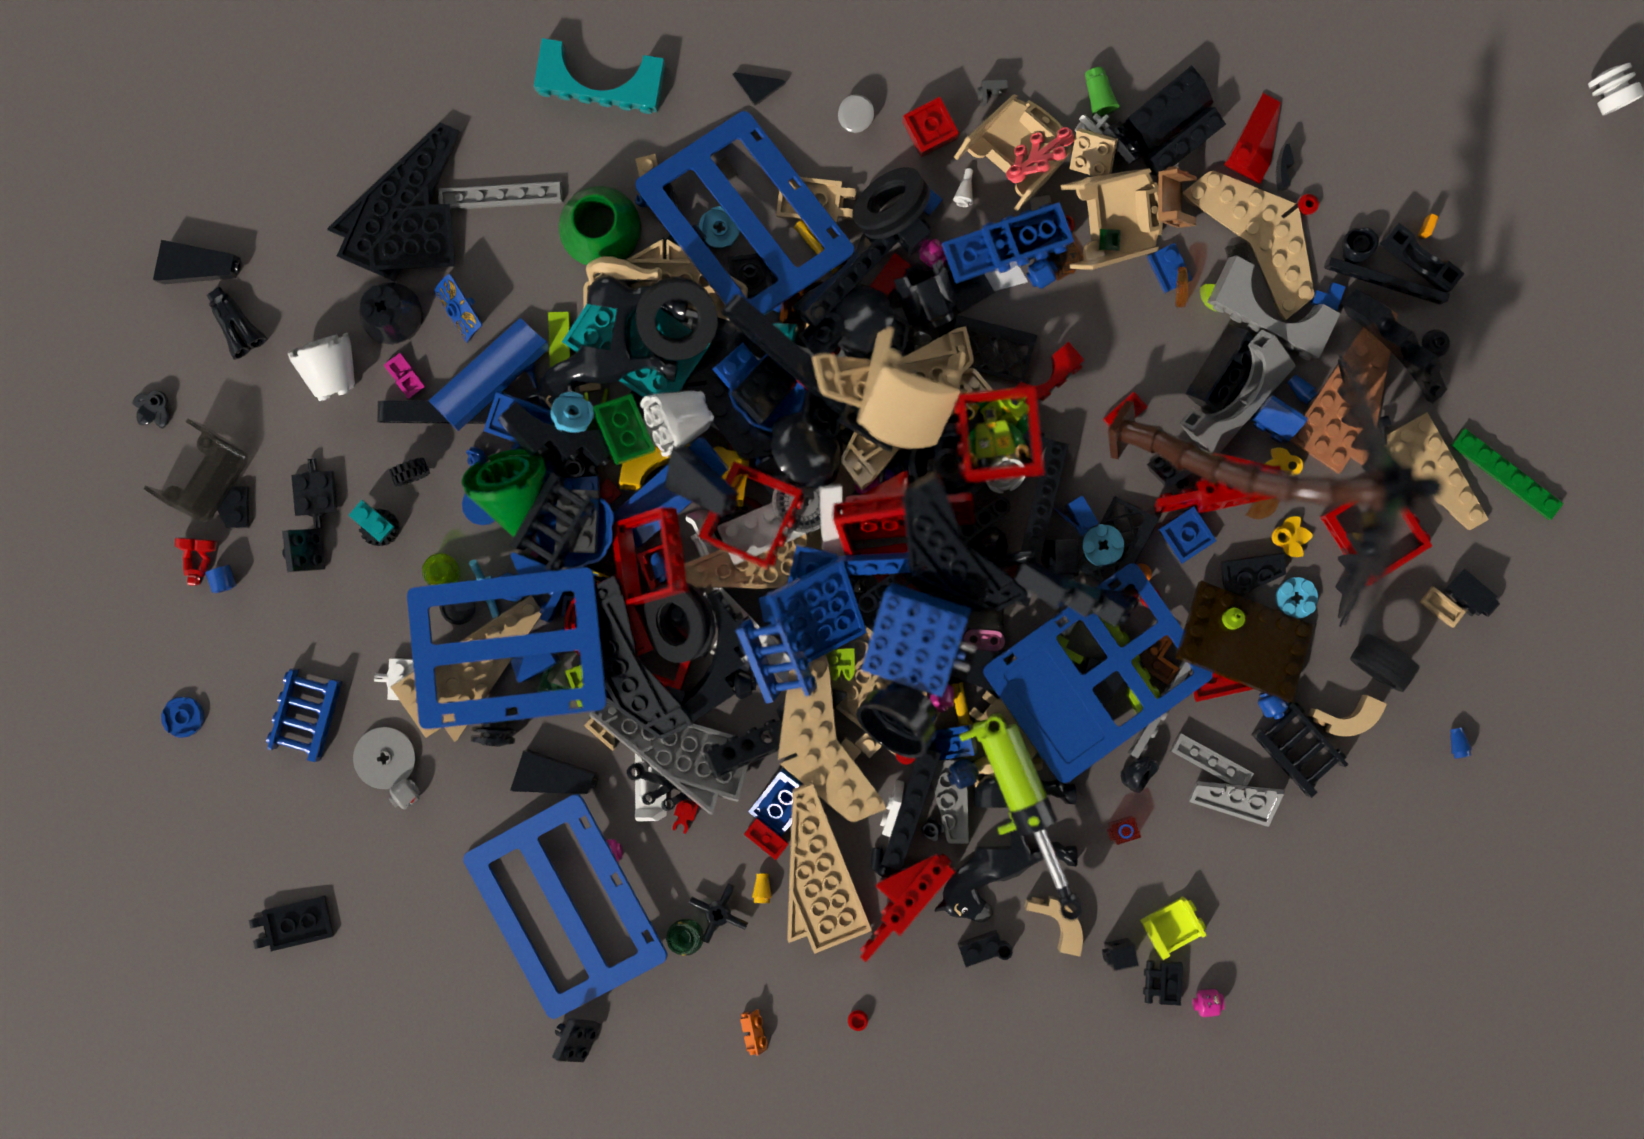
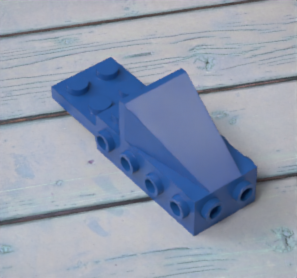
M1059 202L1052 205L1050 203L1044 204L1034 211L1032 209L1023 211L1016 217H1013V215L1005 217L1001 222L995 224L994 222L987 223L982 226V230L945 241L941 245L956 283L989 272L999 271V273H1004L1017 265L1021 267L1029 264L1031 259L1036 258L1037 261L1045 259L1052 252L1056 254L1063 253L1068 250L1067 247L1074 240L1065 219V213Z

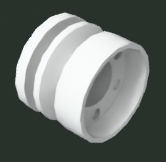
M1631 63L1614 66L1597 75L1594 80L1588 83L1589 89L1600 86L1599 89L1592 93L1593 96L1601 94L1605 96L1597 103L1602 116L1616 111L1644 96V90L1640 82L1630 85L1628 83L1636 73L1632 72L1624 75L1626 71L1632 68Z

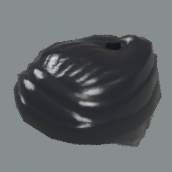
M1354 228L1350 230L1342 240L1344 261L1358 264L1369 258L1378 247V235L1370 228Z
M1150 757L1135 759L1120 772L1122 783L1132 791L1140 793L1150 778L1158 771V761Z

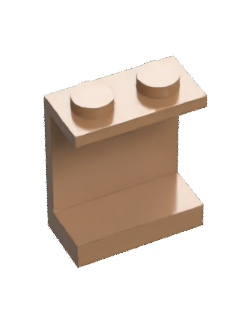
M1175 166L1167 167L1165 171H1159V222L1176 228L1196 226V217L1181 212L1182 183L1197 181V177L1189 174V171L1179 170V167Z

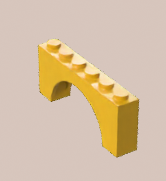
M656 446L654 453L622 463L619 479L620 489L639 491L646 478L653 471L669 464L670 455L662 456L661 450ZM720 446L713 448L729 468H731L733 461L749 467L750 460L741 459L735 451L726 450V448ZM727 471V472L722 476V478H723L724 480H725V478H726V476H727V474H728L729 471ZM741 475L735 488L739 492L737 506H743L747 484V477Z

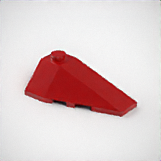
M1262 93L1224 163V166L1257 184L1261 183L1270 167L1281 105L1280 101Z

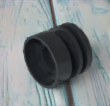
M507 708V715L517 714V708ZM516 720L481 723V726L472 727L471 731L481 732V735H472L471 742L484 746L514 744L515 738L507 737L506 734H514L516 730L508 728L506 725L507 723L516 722Z

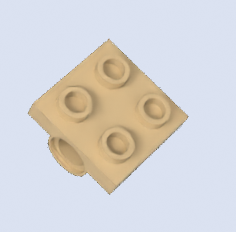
M1079 128L1076 130L1070 169L1092 176L1111 174L1118 139Z

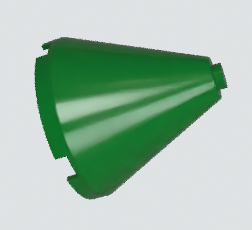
M513 449L488 456L489 462L481 466L479 462L473 464L464 473L461 480L465 494L512 537L515 536L542 490L546 469L541 455L539 457L536 455L531 457L524 449Z

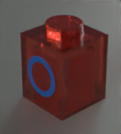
M1132 815L1108 823V837L1110 841L1114 840V843L1117 845L1141 838L1135 817Z

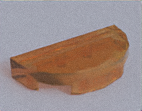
M1179 267L1177 271L1175 306L1177 308H1185L1188 298V273L1186 267Z
M1273 498L1255 502L1245 516L1251 519L1269 517L1276 511L1279 505L1278 499Z

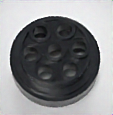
M890 681L883 689L870 691L857 709V719L864 731L878 744L898 755L908 758L922 757L936 737L934 722L938 716L937 709L924 693L913 687Z

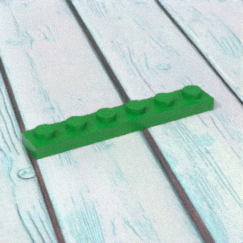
M1466 428L1462 429L1450 446L1547 520H1552L1564 504Z

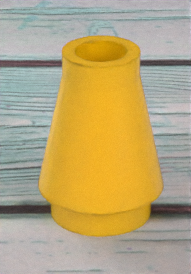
M756 874L752 894L754 903H770L772 894L769 874Z

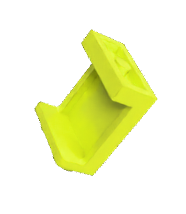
M1182 896L1140 920L1157 953L1163 960L1170 957L1169 953L1200 936L1203 938L1207 936L1204 931L1207 927L1201 918L1197 919L1194 913L1197 909L1191 899L1187 900Z

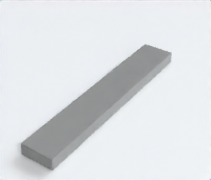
M561 181L438 189L439 204H450V210L563 203Z

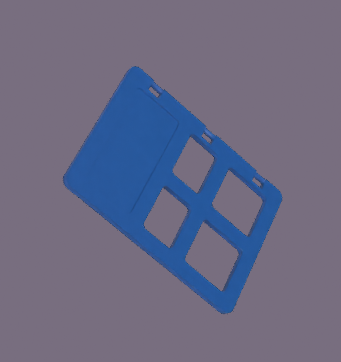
M1133 563L1126 565L1096 587L1111 590L1108 585L1118 579L1121 585L1115 588L1114 591H1120L1127 585L1132 584L1157 619L1156 624L1124 647H1120L1098 615L1092 614L1085 618L1068 606L989 662L983 669V674L1056 779L1062 783H1067L1205 685L1213 676L1212 672L1188 663L1193 670V674L1160 698L1154 697L1131 664V660L1165 635L1170 637L1178 649L1184 630L1139 566ZM1066 616L1069 622L1059 628L1056 622ZM1078 620L1084 622L1107 655L1103 662L1084 675L1079 673L1056 640L1057 635ZM1013 653L1017 659L1006 665L1003 659ZM1115 671L1120 673L1143 707L1142 711L1121 726L1115 724L1092 691L1095 685Z

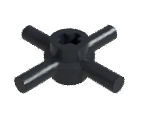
M728 883L720 901H714L710 904L691 897L689 904L705 911L706 918L710 922L703 935V942L709 943L716 927L722 926L727 922L743 930L746 929L748 922L731 915L730 907L727 905L735 888L734 885ZM717 909H721V914L724 916L720 915L719 918L715 917V912L713 910L717 911Z

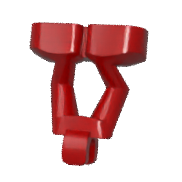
M175 538V547L184 551L183 571L184 576H188L187 584L189 586L200 585L201 577L205 576L211 561L206 552L215 551L217 541ZM193 550L197 551L203 559L198 569H193L191 551Z

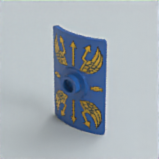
M448 274L438 283L434 292L463 339L468 343L472 335L482 327V322L472 308L475 303L474 299H466L453 276Z

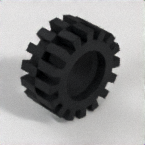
M423 457L403 462V464H398L396 467L389 469L395 487L413 483L430 474Z
M375 509L395 526L382 542L376 540L362 527L359 529V532L362 533V539H365V542L368 544L387 546L395 540V536H398L397 530H399L400 526L397 523L399 522L390 511Z

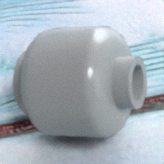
M404 778L390 788L391 796L388 799L395 808L399 806L405 810L419 800V793L421 791L412 779Z

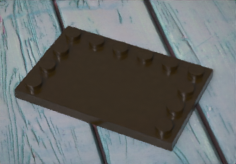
M1201 580L1198 582L1176 658L1290 703L1293 702L1314 625ZM1230 608H1238L1245 615L1244 624L1235 630L1225 627L1222 621L1224 612Z

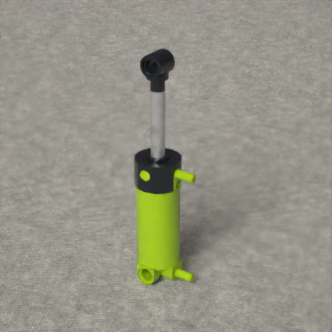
M992 713L988 719L974 723L973 729L960 733L959 737L961 741H966L977 736L993 769L1012 822L998 827L999 834L1003 835L1013 830H1017L1019 836L1034 833L1060 896L1058 902L1061 907V914L1067 920H1076L1081 915V901L1075 892H1071L1045 829L1057 821L1055 812L1048 796H1046L1017 724L1008 725L1001 713ZM990 721H998L1001 727H992ZM1072 903L1076 905L1077 910L1069 912L1065 907L1067 904Z

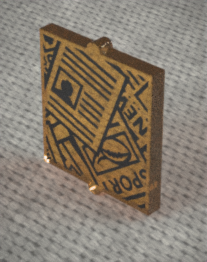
M1074 242L1067 247V251L1060 254L1052 252L1045 258L1048 262L1052 260L1058 271L1055 272L1057 281L1070 273H1075L1077 269H1070V264L1084 260L1083 255Z

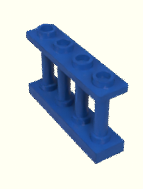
M788 613L783 614L776 622V625L760 628L754 627L751 619L743 621L736 632L765 702L772 703L781 691L802 688L805 696H810L817 687L816 678L812 675L809 661L804 655L801 641L796 635L794 624L790 620ZM780 633L784 642L763 646L758 636ZM787 651L791 662L771 665L766 655ZM795 669L799 679L778 683L774 673Z
M289 669V672L285 673L283 679L285 684L284 690L280 692L278 697V711L274 713L272 718L274 726L272 732L270 731L267 736V749L274 750L277 749L278 744L305 751L308 754V761L318 762L321 761L343 681L332 679L329 680V683L323 684L298 677L299 669ZM299 685L323 692L325 695L323 703L318 704L292 697L294 686ZM289 704L317 712L319 714L318 722L312 724L287 717ZM284 724L312 732L314 735L312 743L307 744L282 737L281 733Z

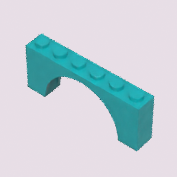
M542 38L533 86L539 95L544 97L556 95L563 100L574 98L586 104H591V101L598 102L599 105L604 107L616 105L623 110L640 109V112L646 114L658 111L665 70L664 58L643 55L639 69L628 82L611 90H593L579 84L567 71L563 42Z

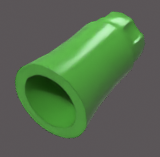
M1100 66L1086 71V86L1089 93L1092 116L1096 113L1099 116L1108 115L1119 109L1120 105L1114 96L1104 68Z

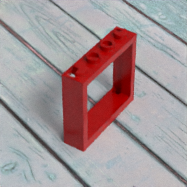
M1035 386L958 395V402H955V413L960 414V422H956L957 434L962 435V443H958L959 456L963 455L964 463L960 464L961 476H965L966 482L1044 475ZM1027 397L1034 464L971 470L966 404Z
M733 461L725 481L734 489L741 475H744L790 495L794 499L765 560L713 538L712 536L722 516L712 511L709 512L698 537L703 542L769 570L771 566H775L779 555H777L779 548L783 547L787 541L788 536L786 533L788 529L792 528L795 524L797 510L801 509L804 505V493L796 487Z
M903 493L833 504V522L846 555L908 553L907 543L854 550L845 523L905 515Z
M1340 503L1320 516L1344 555L1358 553L1346 537V532L1335 516L1356 503ZM1410 510L1403 511L1401 516L1420 545L1389 564L1387 575L1433 546L1430 542V535L1425 530H1422L1419 525V518L1415 513H1411ZM1371 577L1369 578L1367 586H1370L1375 583V581Z
M660 507L612 524V540L617 577L622 586L626 606H637L688 591L677 508ZM660 520L669 588L641 596L632 528Z

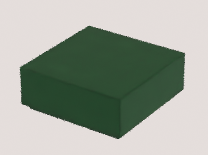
M1100 229L1099 250L1120 251L1121 230Z

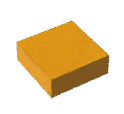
M1431 213L1425 217L1417 237L1425 239L1432 235L1438 220L1437 215Z

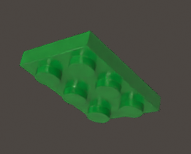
M632 394L593 406L594 415L616 465L655 452L656 449Z

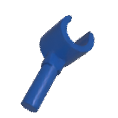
M533 363L525 372L528 373L535 389L538 388V384L533 372L535 370V364Z

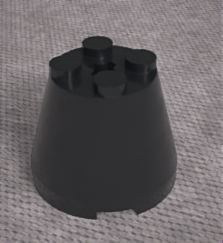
M387 282L371 286L360 300L359 311L362 326L378 342L389 345L404 342L407 339H411L421 326L423 312L420 301L412 290L402 284ZM380 306L386 308V310H380L379 308Z

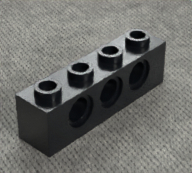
M775 719L769 720L764 723L762 728H751L745 732L746 735L741 737L735 735L727 739L725 744L719 745L717 743L708 747L704 757L714 778H718L779 751L782 719L778 721ZM768 735L771 738V742H763L761 736ZM743 743H749V744H751L753 750H751V751H746V750H744L743 747H742V744H743ZM723 752H732L734 758L726 759Z

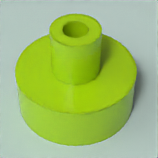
M1230 608L1224 612L1222 621L1225 627L1235 630L1244 624L1245 615L1238 608Z

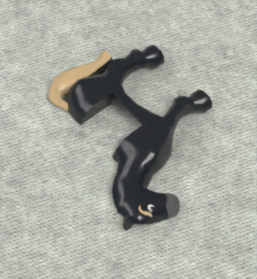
M607 256L595 258L588 263L586 273L590 287L587 294V304L617 309L611 350L580 345L576 355L557 363L545 373L539 383L538 391L529 395L527 401H537L541 407L551 410L555 399L565 392H575L574 388L588 383H615L628 373L640 369L658 371L667 381L675 382L678 369L677 361H667L655 353L634 357L631 352V320L637 310L640 298L650 287L649 285H644L636 289L631 284L660 281L662 275L660 268L643 269L626 260ZM596 273L602 274L595 278ZM671 299L665 302L662 307L671 311L675 318L685 320L688 301ZM570 409L568 412L570 415L577 414L573 409Z
M984 756L977 759L974 763L978 772L985 775L980 780L977 777V782L974 784L975 806L1008 808L988 757ZM1040 757L1033 759L1032 762L1036 772L1042 770V759ZM1040 779L1046 795L1060 798L1065 804H1076L1075 784H1063L1057 779L1052 781ZM1017 830L1010 831L1011 846L975 847V857L960 867L950 877L944 887L943 900L934 911H946L952 917L967 918L980 923L986 922L992 916L993 911L991 905L980 897L977 889L992 882L1007 881L1020 876L1029 867L1044 860L1040 848L1031 849L1026 842L1025 835L1019 836ZM1051 842L1059 860L1064 861L1068 866L1077 867L1078 854L1076 846L1064 847L1059 842Z

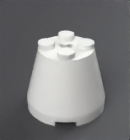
M344 333L340 338L338 335L325 337L302 346L301 349L294 348L287 352L291 363L319 401L330 398V395L338 392V395L350 392V389L354 388L352 348L348 333Z
M703 392L659 393L642 399L640 404L644 408V418L642 419L654 447L657 446L661 450L662 456H669L671 449L686 446L709 429L710 423L714 421V417L707 408Z

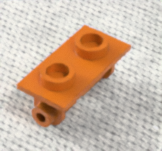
M756 1009L750 1014L749 1012L741 1013L740 1021L743 1032H750V1035L744 1036L746 1050L750 1055L756 1054V1056H759L767 1050V1039L763 1033L762 1017L759 1014V1009Z

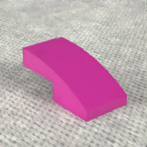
M401 352L384 364V367L408 399L425 387Z

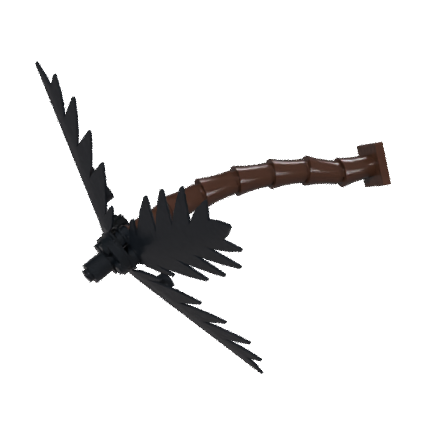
M1346 338L1344 339L1346 344L1344 346L1350 358L1353 373H1351L1347 362L1339 355L1338 364L1344 385L1337 389V392L1353 408L1341 418V421L1348 426L1363 428L1352 442L1351 447L1364 450V453L1367 454V459L1363 463L1362 469L1371 475L1335 479L1334 481V476L1298 477L1296 473L1270 472L1261 470L1260 466L1229 461L1224 455L1196 448L1195 444L1163 431L1162 426L1135 422L1134 402L1125 401L1108 428L1111 458L1118 460L1127 445L1130 444L1151 454L1157 453L1179 470L1185 468L1204 477L1213 484L1217 482L1227 484L1249 495H1252L1255 491L1257 494L1274 497L1288 503L1295 498L1296 501L1318 503L1329 507L1335 501L1336 503L1373 505V508L1376 509L1375 511H1363L1355 515L1361 524V533H1346V537L1358 554L1338 556V561L1347 569L1350 575L1342 578L1335 586L1342 593L1338 618H1341L1339 627H1341L1343 622L1344 625L1347 624L1352 608H1356L1362 589H1366L1369 578L1371 577L1376 582L1365 604V608L1370 611L1363 629L1366 630L1363 641H1366V639L1370 641L1402 512L1415 510V499L1438 498V495L1443 493L1442 480H1438L1437 476L1414 477V466H1400V462L1395 463L1381 431L1353 350ZM1380 553L1382 558L1377 560L1378 554Z

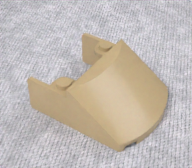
M1013 94L965 139L954 158L958 160L967 151L976 158H984L986 156L1006 173L1009 167L1015 163V147L1022 144L1026 146L1028 154L1024 157L1023 162L1029 159L1032 148L1030 140L1032 134L1037 132L1042 134L1044 142L1040 147L1042 149L1057 137L1058 130L1063 127L1053 116L1030 100L1027 103L1016 99L1018 95ZM1074 144L1062 146L1067 153L1066 157L1062 160L1048 161L1050 164L1048 171L1026 174V178L1023 181L1016 183V193L1022 197L1014 208L1016 211L1032 196H1035L1073 152Z
M1150 168L1086 177L1083 180L1061 185V189H1076L1079 199L1087 200L1091 242L1084 246V260L1070 264V269H1096L1158 251L1159 247L1156 246L1158 235H1162L1163 223L1158 221L1157 182L1152 181L1149 174L1151 172ZM1100 229L1121 230L1120 251L1099 250Z
M888 327L877 334L857 422L869 430L872 436L893 446L918 449L936 445L961 392L958 388L966 352L961 351L949 357L947 369L941 372L938 383L901 371L902 356L898 351L890 348L894 328Z

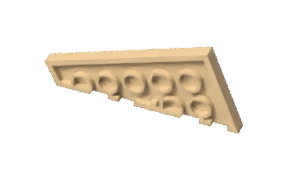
M1428 412L1386 435L1388 448L1396 464L1400 462V466H1414V477L1437 476L1438 480H1442L1443 493L1439 494L1438 498H1434V500L1444 506L1466 529L1472 530L1489 520Z

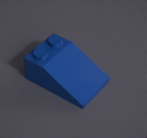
M782 767L748 812L755 818L760 819L779 836H782L791 825L793 789L804 784Z

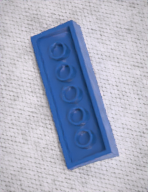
M519 318L434 395L429 402L459 431L494 399L497 391L502 392L549 349L547 341Z
M704 437L696 439L688 447L721 477L730 470ZM667 465L613 513V523L660 507L677 508V514H679L692 502L665 489ZM660 520L632 528L634 544L637 548L642 547L661 530Z

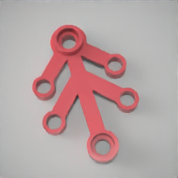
M1068 127L1059 129L1057 137L1042 149H1040L1041 144L1044 142L1042 134L1040 132L1032 134L1030 137L1032 148L1029 159L1023 162L1024 157L1028 154L1025 145L1022 144L1015 147V163L1006 172L1008 180H1011L1012 183H1019L1026 178V174L1048 171L1050 169L1048 161L1064 159L1067 153L1062 146H1068L1075 141L1073 131Z

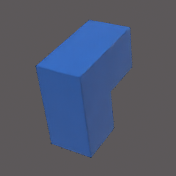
M1333 282L1330 284L1327 293L1315 291L1310 305L1324 304L1337 311L1346 286Z

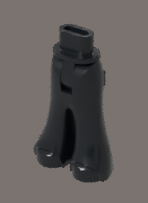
M221 287L207 294L210 300L209 306L225 335L229 352L234 360L244 357L250 351L237 333L234 323L250 348L260 347L266 342L268 338L245 317L236 302L228 293H224Z

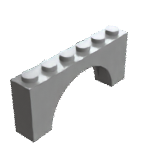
M1239 256L1229 257L1207 301L1213 305L1212 308L1221 313H1228L1231 315L1230 318L1236 322L1248 324L1247 328L1252 331L1259 332L1263 330L1276 336L1279 342L1282 343L1283 348L1297 351L1303 359L1319 358L1341 313L1324 304L1314 305L1309 314L1298 322L1284 323L1277 321L1267 315L1254 298L1251 276L1255 265Z
M1261 330L1248 344L1252 355L1250 375L1243 390L1230 405L1213 414H1204L1192 408L1179 423L1200 450L1220 453L1294 369L1295 363L1276 336Z

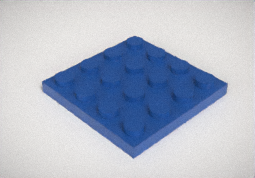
M840 558L767 594L776 622L783 614L788 613L790 620L794 624L796 635L801 641L804 655L809 662L867 633L843 560Z

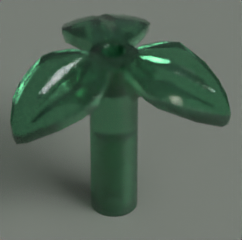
M550 667L542 675L537 693L571 688L550 683L548 675L553 670Z

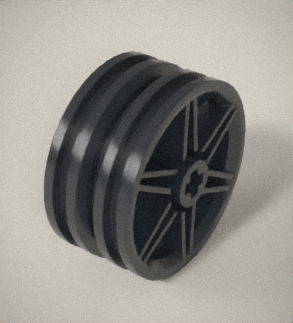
M946 423L936 445L911 449L908 458V474L910 475L911 484L925 478L926 473L932 471L939 475L943 485L945 482L951 483L952 488L949 490L945 489L947 495L965 493L972 494L973 496L983 486L985 481L966 482V479L961 476L960 464L964 463V458L962 455L959 456L958 443H962V435L957 434L956 423ZM968 428V436H969V434H970V432H971V429H970V428ZM950 441L952 443V446L950 448H946L944 446V442ZM928 451H932L934 453V457L928 458L926 456V453ZM989 457L976 459L977 466L975 468L974 462L971 461V470L989 469L990 467ZM946 461H948L949 465H952L949 471H946V467H942Z

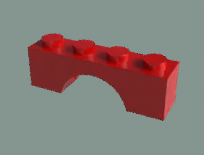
M1069 341L1050 357L1053 365L1052 375L1044 384L1035 386L1036 401L1040 399L1043 402L1052 394L1050 390L1054 386L1059 388L1067 381L1065 377L1069 373L1074 375L1083 368L1081 363L1084 361V358ZM1021 381L1013 389L1034 387V385H1028ZM1026 397L1024 403L1028 405V398Z

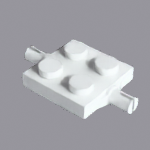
M389 658L387 674L375 673L374 677L376 678L374 682H386L387 700H399L391 689V685L414 671L413 659Z

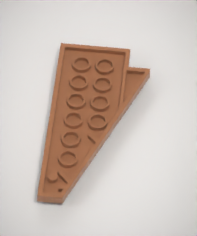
M1392 311L1395 320H1397L1398 314ZM1362 327L1351 343V348L1378 420L1391 351L1371 332ZM1346 351L1342 358L1347 362L1351 373H1353L1350 358ZM1337 364L1304 413L1308 420L1290 440V442L1338 474L1341 473L1350 458L1361 465L1367 459V454L1364 453V450L1351 447L1352 442L1363 428L1348 426L1341 421V418L1353 406L1344 401L1337 392V389L1344 385L1339 364Z

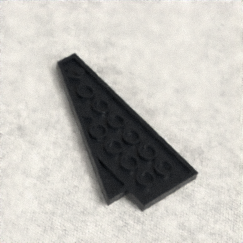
M441 122L437 124L328 227L327 230L344 238L337 254L338 258L395 282L400 269L370 270L369 248L424 187H428L430 203L459 137V130Z

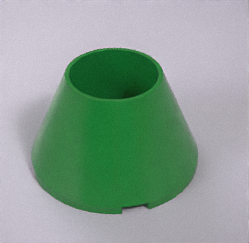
M605 186L589 187L576 193L564 206L559 219V235L564 248L574 260L584 265L602 256L622 260L627 259L634 251L641 234L640 217L632 201L622 192ZM601 207L615 213L614 225L606 235L599 238H588L580 233L581 219L589 210Z

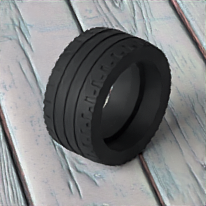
M1371 635L1370 641H1367V639L1363 641V637L1353 651L1350 660L1379 682L1394 690L1404 692L1414 679L1420 666L1407 654L1374 635Z

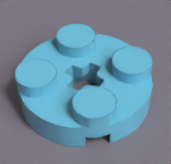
M721 206L711 208L700 219L699 228L707 237L704 242L712 248L724 249L731 247L739 237L740 230ZM719 223H723L722 225L725 227V230L721 231V233H717V230L714 229V226H718Z
M576 392L561 394L559 398L554 400L551 407V417L555 422V427L567 432L587 430L594 416V409L590 401L587 402L583 399V395ZM570 409H573L577 414L570 415L568 412Z
M1100 524L1091 528L1086 533L1083 539V551L1086 558L1094 565H1112L1121 558L1124 552V540L1116 528ZM1108 541L1107 546L1109 549L1099 550L1100 545L1098 542Z
M1300 577L1289 578L1282 582L1276 590L1275 603L1282 613L1297 619L1304 618L1315 611L1318 603V593L1311 581ZM1295 592H1298L1302 597L1298 604L1291 599L1292 596H1295Z

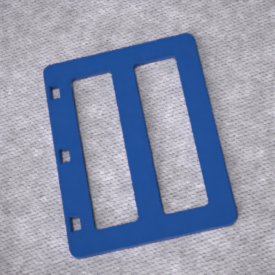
M746 111L736 114L639 177L635 183L636 190L724 305L729 302L734 294H738L745 298L761 314L766 315L849 259L854 253V246L752 115ZM755 130L762 138L758 142L751 135ZM740 140L822 244L825 249L800 267L794 266L711 159L713 154L733 141ZM689 170H693L778 279L775 284L752 299L745 297L663 190L664 186ZM793 178L800 186L796 190L789 183ZM831 227L838 235L834 239L827 232Z
M583 567L413 587L408 591L407 603L419 725L423 729L599 711L606 707L607 698L595 580L591 569ZM571 590L574 592L577 615V628L439 645H434L432 642L429 610L433 606ZM574 650L580 652L583 686L581 688L449 703L438 702L435 668L437 666ZM581 700L583 707L570 708V701ZM518 707L519 714L507 715V708ZM454 714L455 721L443 722V715Z
M579 794L567 797L464 855L463 861L549 1018L556 1019L662 964L667 959L668 954L583 797ZM585 815L591 825L587 829L581 820V817ZM565 822L573 830L638 949L637 954L614 966L607 965L539 840L542 834ZM515 849H519L522 852L589 975V979L564 992H559L490 866L491 862ZM617 872L622 881L618 886L612 877V874ZM647 929L653 938L649 943L643 934Z

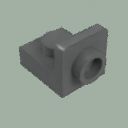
M1007 80L982 81L981 87H977V99L981 100V106H986L987 94L996 97L1006 93Z

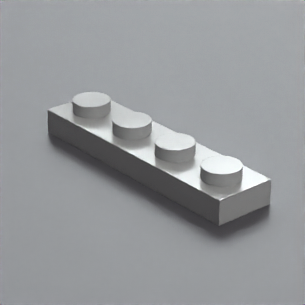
M1179 733L1170 750L1231 785L1247 786L1254 774L1182 733Z

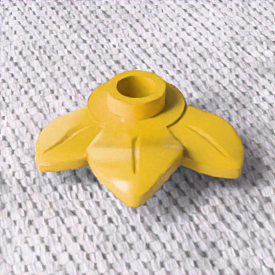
M1281 447L1271 449L1273 459L1265 463L1272 466L1280 465L1281 470H1285V473H1296L1297 475L1303 469L1301 458L1290 455L1286 449ZM1290 462H1295L1297 467L1292 470L1288 465Z
M1298 516L1287 518L1282 526L1273 530L1271 535L1273 543L1276 546L1282 547L1284 552L1291 557L1304 556L1301 545L1313 537L1309 530L1300 527L1301 517ZM1280 533H1283L1285 536L1282 541L1278 538Z

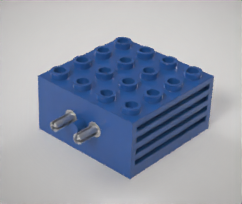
M891 583L884 593L861 670L942 697L947 688L953 667L969 671L970 665L957 661L956 657L964 660L966 652L960 651L959 648L972 652L976 650V645L962 641L972 609Z

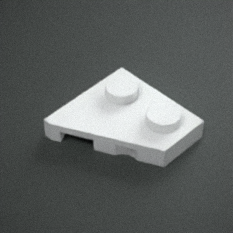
M896 781L892 797L889 796L886 804L888 811L887 814L883 813L880 823L883 826L882 835L889 837L891 835L902 802L905 783L903 781Z

